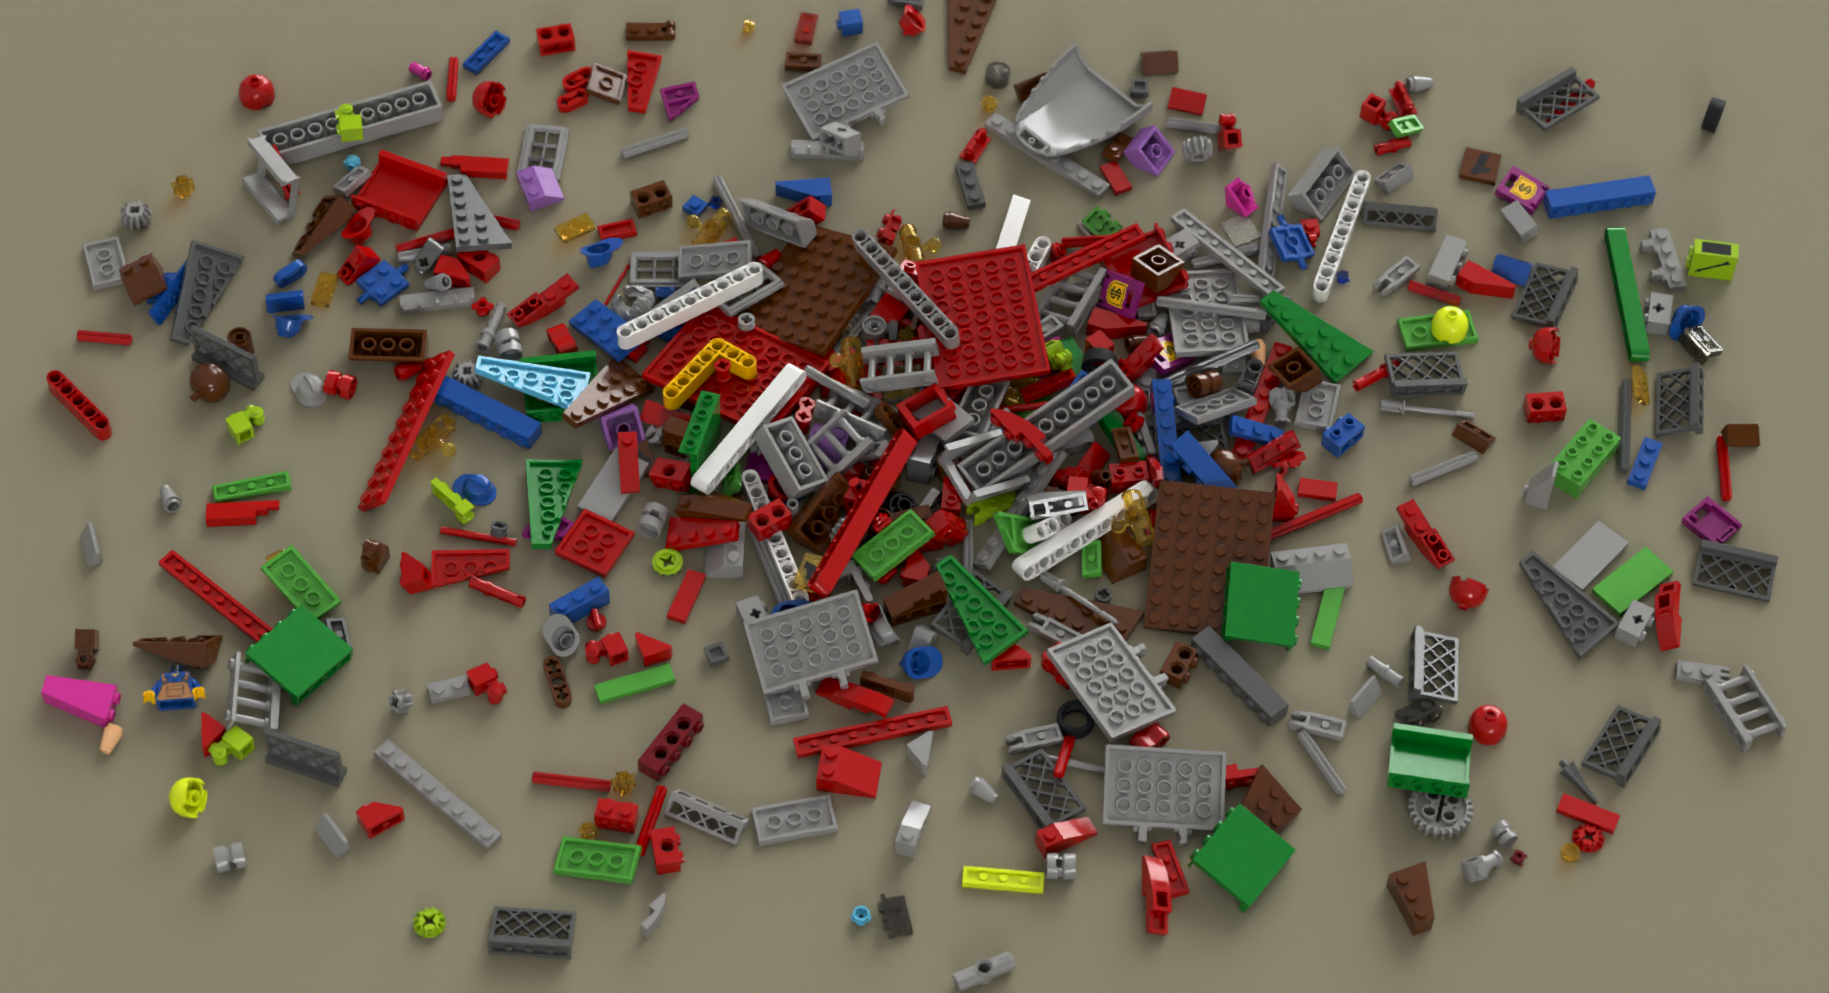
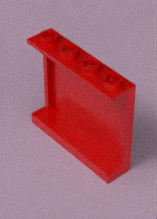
M381 149L378 154L379 162L371 173L372 176L367 179L357 196L351 195L352 206L357 211L365 207H372L375 210L374 217H379L390 223H396L407 229L418 231L448 185L447 173Z
M1154 223V230L1144 233L1146 236L1145 241L1101 261L1100 264L1102 268L1133 278L1130 276L1133 257L1158 244L1171 253L1174 252L1171 242L1166 241V234L1163 228H1159L1157 223ZM1181 269L1171 285L1158 293L1153 292L1144 285L1138 308L1155 302L1157 296L1167 297L1187 289L1189 280L1187 271ZM1131 289L1126 303V306L1129 307L1134 292Z

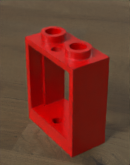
M936 383L896 405L900 418L917 440L957 418L954 402L947 399L948 396L944 389H939ZM936 399H939L944 406L919 421L911 414Z

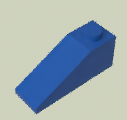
M830 177L775 182V194L778 197L800 202L811 195L825 206H832Z

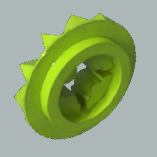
M666 548L655 553L652 558V565L654 571H657L660 575L665 574L668 577L670 574L676 575L677 571L682 569L683 558L678 551ZM671 559V565L668 564L664 567V562H668Z
M424 907L413 918V927L418 935L424 938H433L444 931L446 918L441 910L438 911L434 907L431 909ZM425 919H433L434 925L430 923L426 925Z

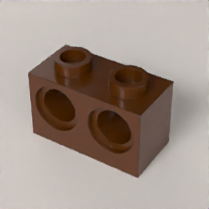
M664 180L630 191V202L638 218L650 216L673 207L672 194Z
M670 416L668 422L663 424L662 433H664L662 444H664V452L686 459L687 454L679 453L678 450L688 427V421Z
M1176 640L1160 670V674L1165 673L1169 678L1166 684L1181 689L1184 683H1188L1191 676L1190 671L1192 668H1196L1199 658H1197L1198 649Z

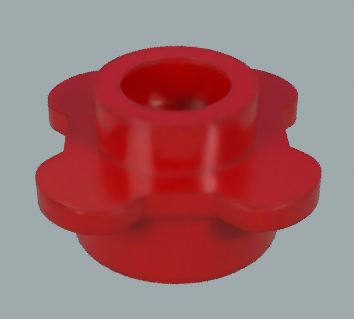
M481 297L478 302L471 305V308L476 310L477 315L487 316L490 310H493L494 305L489 303L485 297Z
M1132 411L1130 416L1124 420L1123 425L1125 427L1130 426L1131 431L1136 432L1143 427L1145 418L1139 416L1136 411Z

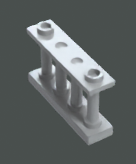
M1100 267L1095 274L1084 271L1073 274L1072 276L1091 281V284L1086 289L1066 283L1069 277L1052 284L1038 306L1040 321L1052 313L1061 323L1067 325L1070 335L1077 337L1099 300L1104 278L1109 277L1106 274L1107 269ZM1062 289L1083 297L1080 302L1076 303L1058 296ZM1055 303L1075 311L1072 316L1067 317L1051 312L1050 309Z
M935 338L861 347V354L865 365H868V378L860 379L864 394L930 386L934 383L938 385L934 369L931 370V357L939 356V348ZM924 358L923 371L912 372L913 359ZM905 360V373L894 374V361ZM887 362L886 375L875 377L876 364Z
M841 383L869 399L868 407L864 409L831 389L827 402L819 399L816 401L813 412L814 417L825 422L832 419L831 415L835 411L841 410L834 406L836 403L846 406L844 410L849 415L845 419L862 438L868 436L874 442L883 441L886 432L883 424L880 422L876 425L868 421L870 417L879 421L874 413V408L882 402L881 400ZM890 404V406L894 409V411H895V412L898 414V416H899L897 407H895V406H893V405ZM855 410L863 415L858 417L851 414V412ZM838 424V425L836 426V427H839V428L843 429L840 424Z
M843 408L835 411L831 415L832 419L807 441L814 454L828 468V473L826 474L828 480L836 472L843 476L876 445L868 436L862 438L846 421L845 418L849 413ZM838 424L856 442V447L852 451H848L832 434L831 431ZM824 437L842 455V460L838 464H834L818 447L817 444ZM823 485L814 490V492L817 493L823 487Z
M237 651L234 657L229 659L227 669L230 670L227 709L223 716V721H226L225 729L229 730L236 721L259 726L264 730L269 728L277 731L281 687L256 665L240 662L241 652ZM239 670L264 675L268 678V683L264 685L239 679ZM238 687L263 692L264 695H267V699L265 702L239 697L237 696ZM237 704L261 709L265 712V718L260 719L237 714Z
M1747 664L1743 666L1740 677L1722 684L1716 683L1713 677L1706 679L1703 691L1742 752L1750 749L1753 738L1775 730L1779 737L1784 736L1787 728L1785 718L1780 716L1758 682L1755 672ZM1743 683L1750 690V692L1730 700L1723 693V691ZM1755 699L1760 708L1742 715L1736 714L1733 709L1734 706ZM1764 714L1770 721L1769 724L1751 731L1747 730L1743 725V722Z

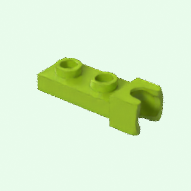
M437 477L430 481L432 493L455 512V518L463 525L475 517V514L471 511L474 509V506L467 499L462 500L458 493L452 492L449 486L444 481L441 482Z
M1014 491L984 499L981 502H973L966 507V514H975L973 526L983 524L986 520L994 518V512L1007 513L1016 500L1017 495Z

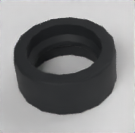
M1715 97L1711 98L1701 129L1712 133L1716 132L1726 104L1725 100Z
M1106 348L1088 349L1084 353L1081 369L1089 374L1099 367L1091 362L1105 363L1111 358L1118 366L1117 355Z
M1071 700L1062 704L1059 708L1056 723L1059 724L1062 735H1073L1076 740L1082 739L1092 732L1094 719L1081 701ZM1070 712L1081 713L1086 716L1087 724L1082 727H1071L1064 722V716Z

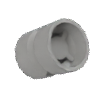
M871 315L865 318L862 323V343L866 347V340H874V345H879V338L886 339V322L880 316Z
M513 328L499 330L495 334L499 359L519 361L523 356L518 331Z
M656 502L646 503L642 516L636 526L637 531L645 537L658 538L669 514L667 508Z
M242 842L230 844L229 848L225 845L213 848L218 874L229 872L231 868L235 870L247 868Z
M1058 853L1046 854V879L1058 880L1059 877H1062L1063 880H1075V853H1064L1063 856H1059Z

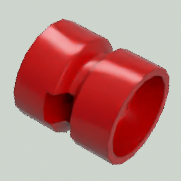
M329 370L324 380L323 392L333 396L338 394L340 398L351 400L356 391L357 377L349 374L342 375L341 372Z

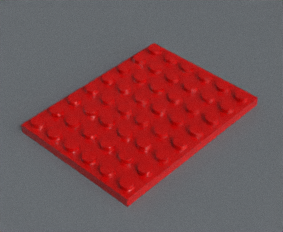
M1025 244L915 262L919 288L957 327L960 337L959 346L955 349H948L927 328L929 339L935 338L939 348V356L932 357L939 389L943 388L944 391L1050 374V366Z
M715 307L688 320L643 371L642 379L664 389L711 340L721 338L755 357L757 365L756 377L751 380H745L731 372V380L728 383L722 384L715 380V370L686 401L696 405L701 390L720 394L721 418L736 425L787 364L791 363L803 371L809 365L825 374L830 368V361L782 341L780 337L757 326L751 331H742L738 326L739 317L735 315L732 317L727 316L720 308ZM806 376L803 384L770 423L787 418L798 406L799 400L809 393L817 381Z

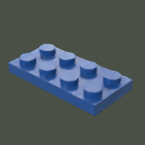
M597 299L569 320V325L617 362H620L641 345L639 344L628 350L621 349L618 346L617 329L627 322Z

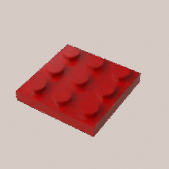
M584 509L555 549V555L600 577L606 578L635 537V532Z

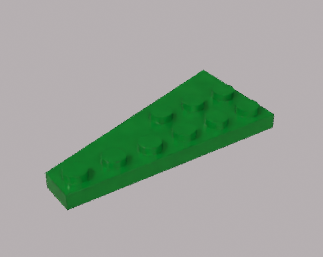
M1275 290L1271 291L1259 302L1287 335L1318 366L1331 383H1338L1374 352Z
M583 459L525 460L531 549H551L581 470Z
M951 554L936 564V571H939L945 583L947 593L983 666H986L1028 635V629Z

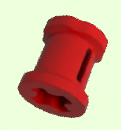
M724 358L718 359L714 363V369L716 370L715 380L722 384L728 383L732 378L729 371L731 363Z

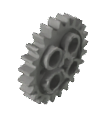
M1419 791L1411 793V798H1409L1408 802L1409 819H1413V826L1419 825L1418 831L1425 829L1426 836L1431 832L1433 833V838L1437 834H1440L1441 839L1444 838V834L1452 838L1453 832L1459 836L1460 830L1465 832L1466 826H1470L1474 806L1471 805L1472 799H1468V795L1467 799L1444 795V806L1440 822L1437 823V814L1443 795Z

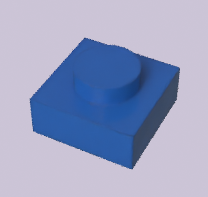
M693 195L682 208L685 213L698 219L708 208V203Z
M656 287L655 297L664 300L675 292V288Z

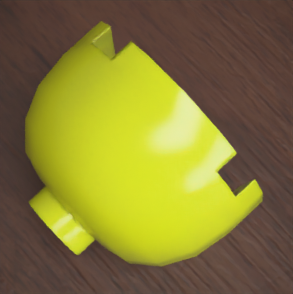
M1455 306L1443 307L1435 313L1432 319L1431 332L1441 342L1444 340L1449 341V344L1458 343L1466 337L1468 318L1460 308Z
M182 778L175 782L168 796L172 810L182 817L197 818L198 812L202 813L207 803V790H203L202 784L205 785L204 781L200 778Z

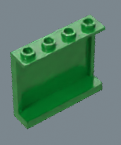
M595 350L520 358V362L590 372L589 383L598 374ZM524 393L526 415L539 422H558L564 420L562 415L566 409Z
M701 390L678 450L679 453L690 455L691 479L716 449L721 436L720 394ZM691 486L688 492L693 493L700 490Z
M1231 561L1226 569L1221 638L1225 642L1235 639L1287 647L1286 651H1290L1296 646L1298 635L1295 634V627L1299 623V616L1296 613L1300 606L1298 590L1301 589L1302 579L1299 578L1300 572Z
M301 605L299 608L291 610L286 619L277 622L273 630L269 633H264L255 645L252 644L246 649L245 663L253 662L291 695V703L297 707L352 659L353 648Z
M1394 723L1390 743L1387 787L1467 799L1470 786L1469 770L1473 734Z
M1239 803L1236 808L1231 806L1224 816L1227 819L1224 822L1220 820L1213 828L1215 833L1212 837L1209 834L1201 842L1203 845L1202 849L1198 850L1196 848L1189 858L1192 861L1188 864V867L1190 868L1192 864L1196 865L1241 904L1238 909L1245 913L1296 849Z

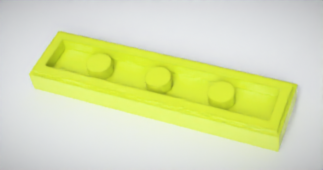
M964 866L962 887L1043 894L1045 873Z

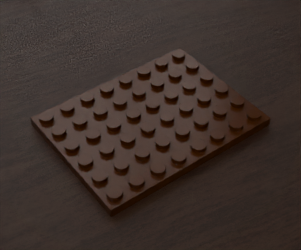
M815 226L817 235L806 248L788 242L777 262L773 264L772 269H769L785 283V286L737 313L736 316L739 317L743 313H751L755 317V326L780 337L782 341L825 357L876 285L880 276L855 250L852 235ZM878 243L894 259L898 253L897 248ZM767 279L758 287L761 289L772 281Z
M1160 480L1143 629L1197 635L1210 626L1221 637L1227 566L1232 561L1268 567L1275 501L1274 492Z

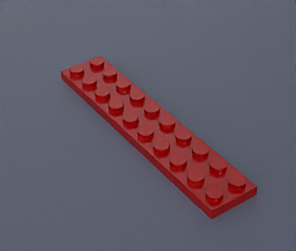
M450 350L439 353L434 357H429L423 363V370L416 378L417 382L409 393L410 397L402 408L403 412L395 422L396 427L388 437L389 442L381 452L382 457L374 467L375 471L367 482L366 491L360 497L358 509L362 512L386 504L455 356Z

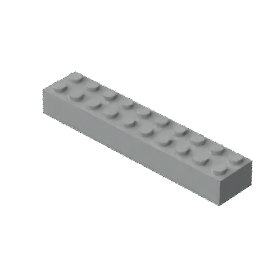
M431 80L350 103L353 107L354 115L361 114L364 140L342 142L341 135H337L336 124L340 123L335 118V110H338L339 107L257 130L258 137L266 135V142H269L270 145L276 144L284 162L287 165H292L444 120L442 105Z
M1111 358L1024 419L1046 435V443L1044 445L1053 452L1135 395L1134 385ZM1002 433L957 464V470L973 492L1012 480L1035 465L1039 460L1034 455L1035 452L1031 448H1026L1021 440L1015 443L1012 439L1008 440Z

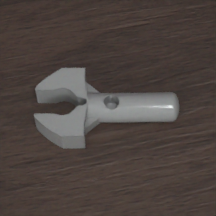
M652 425L647 429L645 437L649 439L655 435L647 442L652 445L662 443L663 425L660 428Z

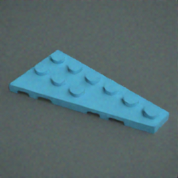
M478 356L475 367V374L564 409H567L588 386L591 374L590 372Z

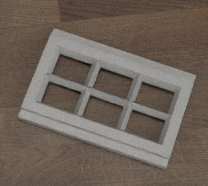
M539 124L527 125L517 171L528 168L530 161L539 162V167H542L543 163L553 164L552 170L557 181L560 182L570 129ZM535 132L545 133L543 143L534 142ZM549 134L559 135L557 144H547ZM532 147H542L540 158L531 157ZM546 148L556 149L554 159L544 158Z
M631 251L630 286H642L647 289H656V287L680 289L689 281L679 282L678 279H675V272H678V268H676L678 251ZM637 261H652V268H637ZM656 261H672V268H656ZM637 272H652V279H637ZM656 272H671V279H656Z
M760 262L763 267V282L767 279L772 282L761 289L759 287L754 288L757 291L745 298L742 295L737 296L741 300L730 307L726 305L727 302L717 307L727 316L732 317L783 288L785 283Z

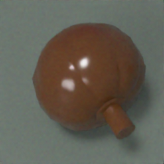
M201 363L190 374L189 385L194 392L190 399L193 402H196L199 398L207 403L220 402L230 390L229 376L225 370L215 363Z
M1227 449L1213 451L1210 454L1212 459L1237 486L1242 479V467L1249 464L1247 457L1239 460L1231 450Z

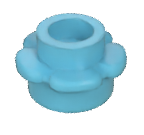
M348 155L343 164L346 166V169L351 171L357 165L361 166V159L355 155Z
M858 906L853 910L851 919L857 925L863 926L871 920L870 911L865 906Z

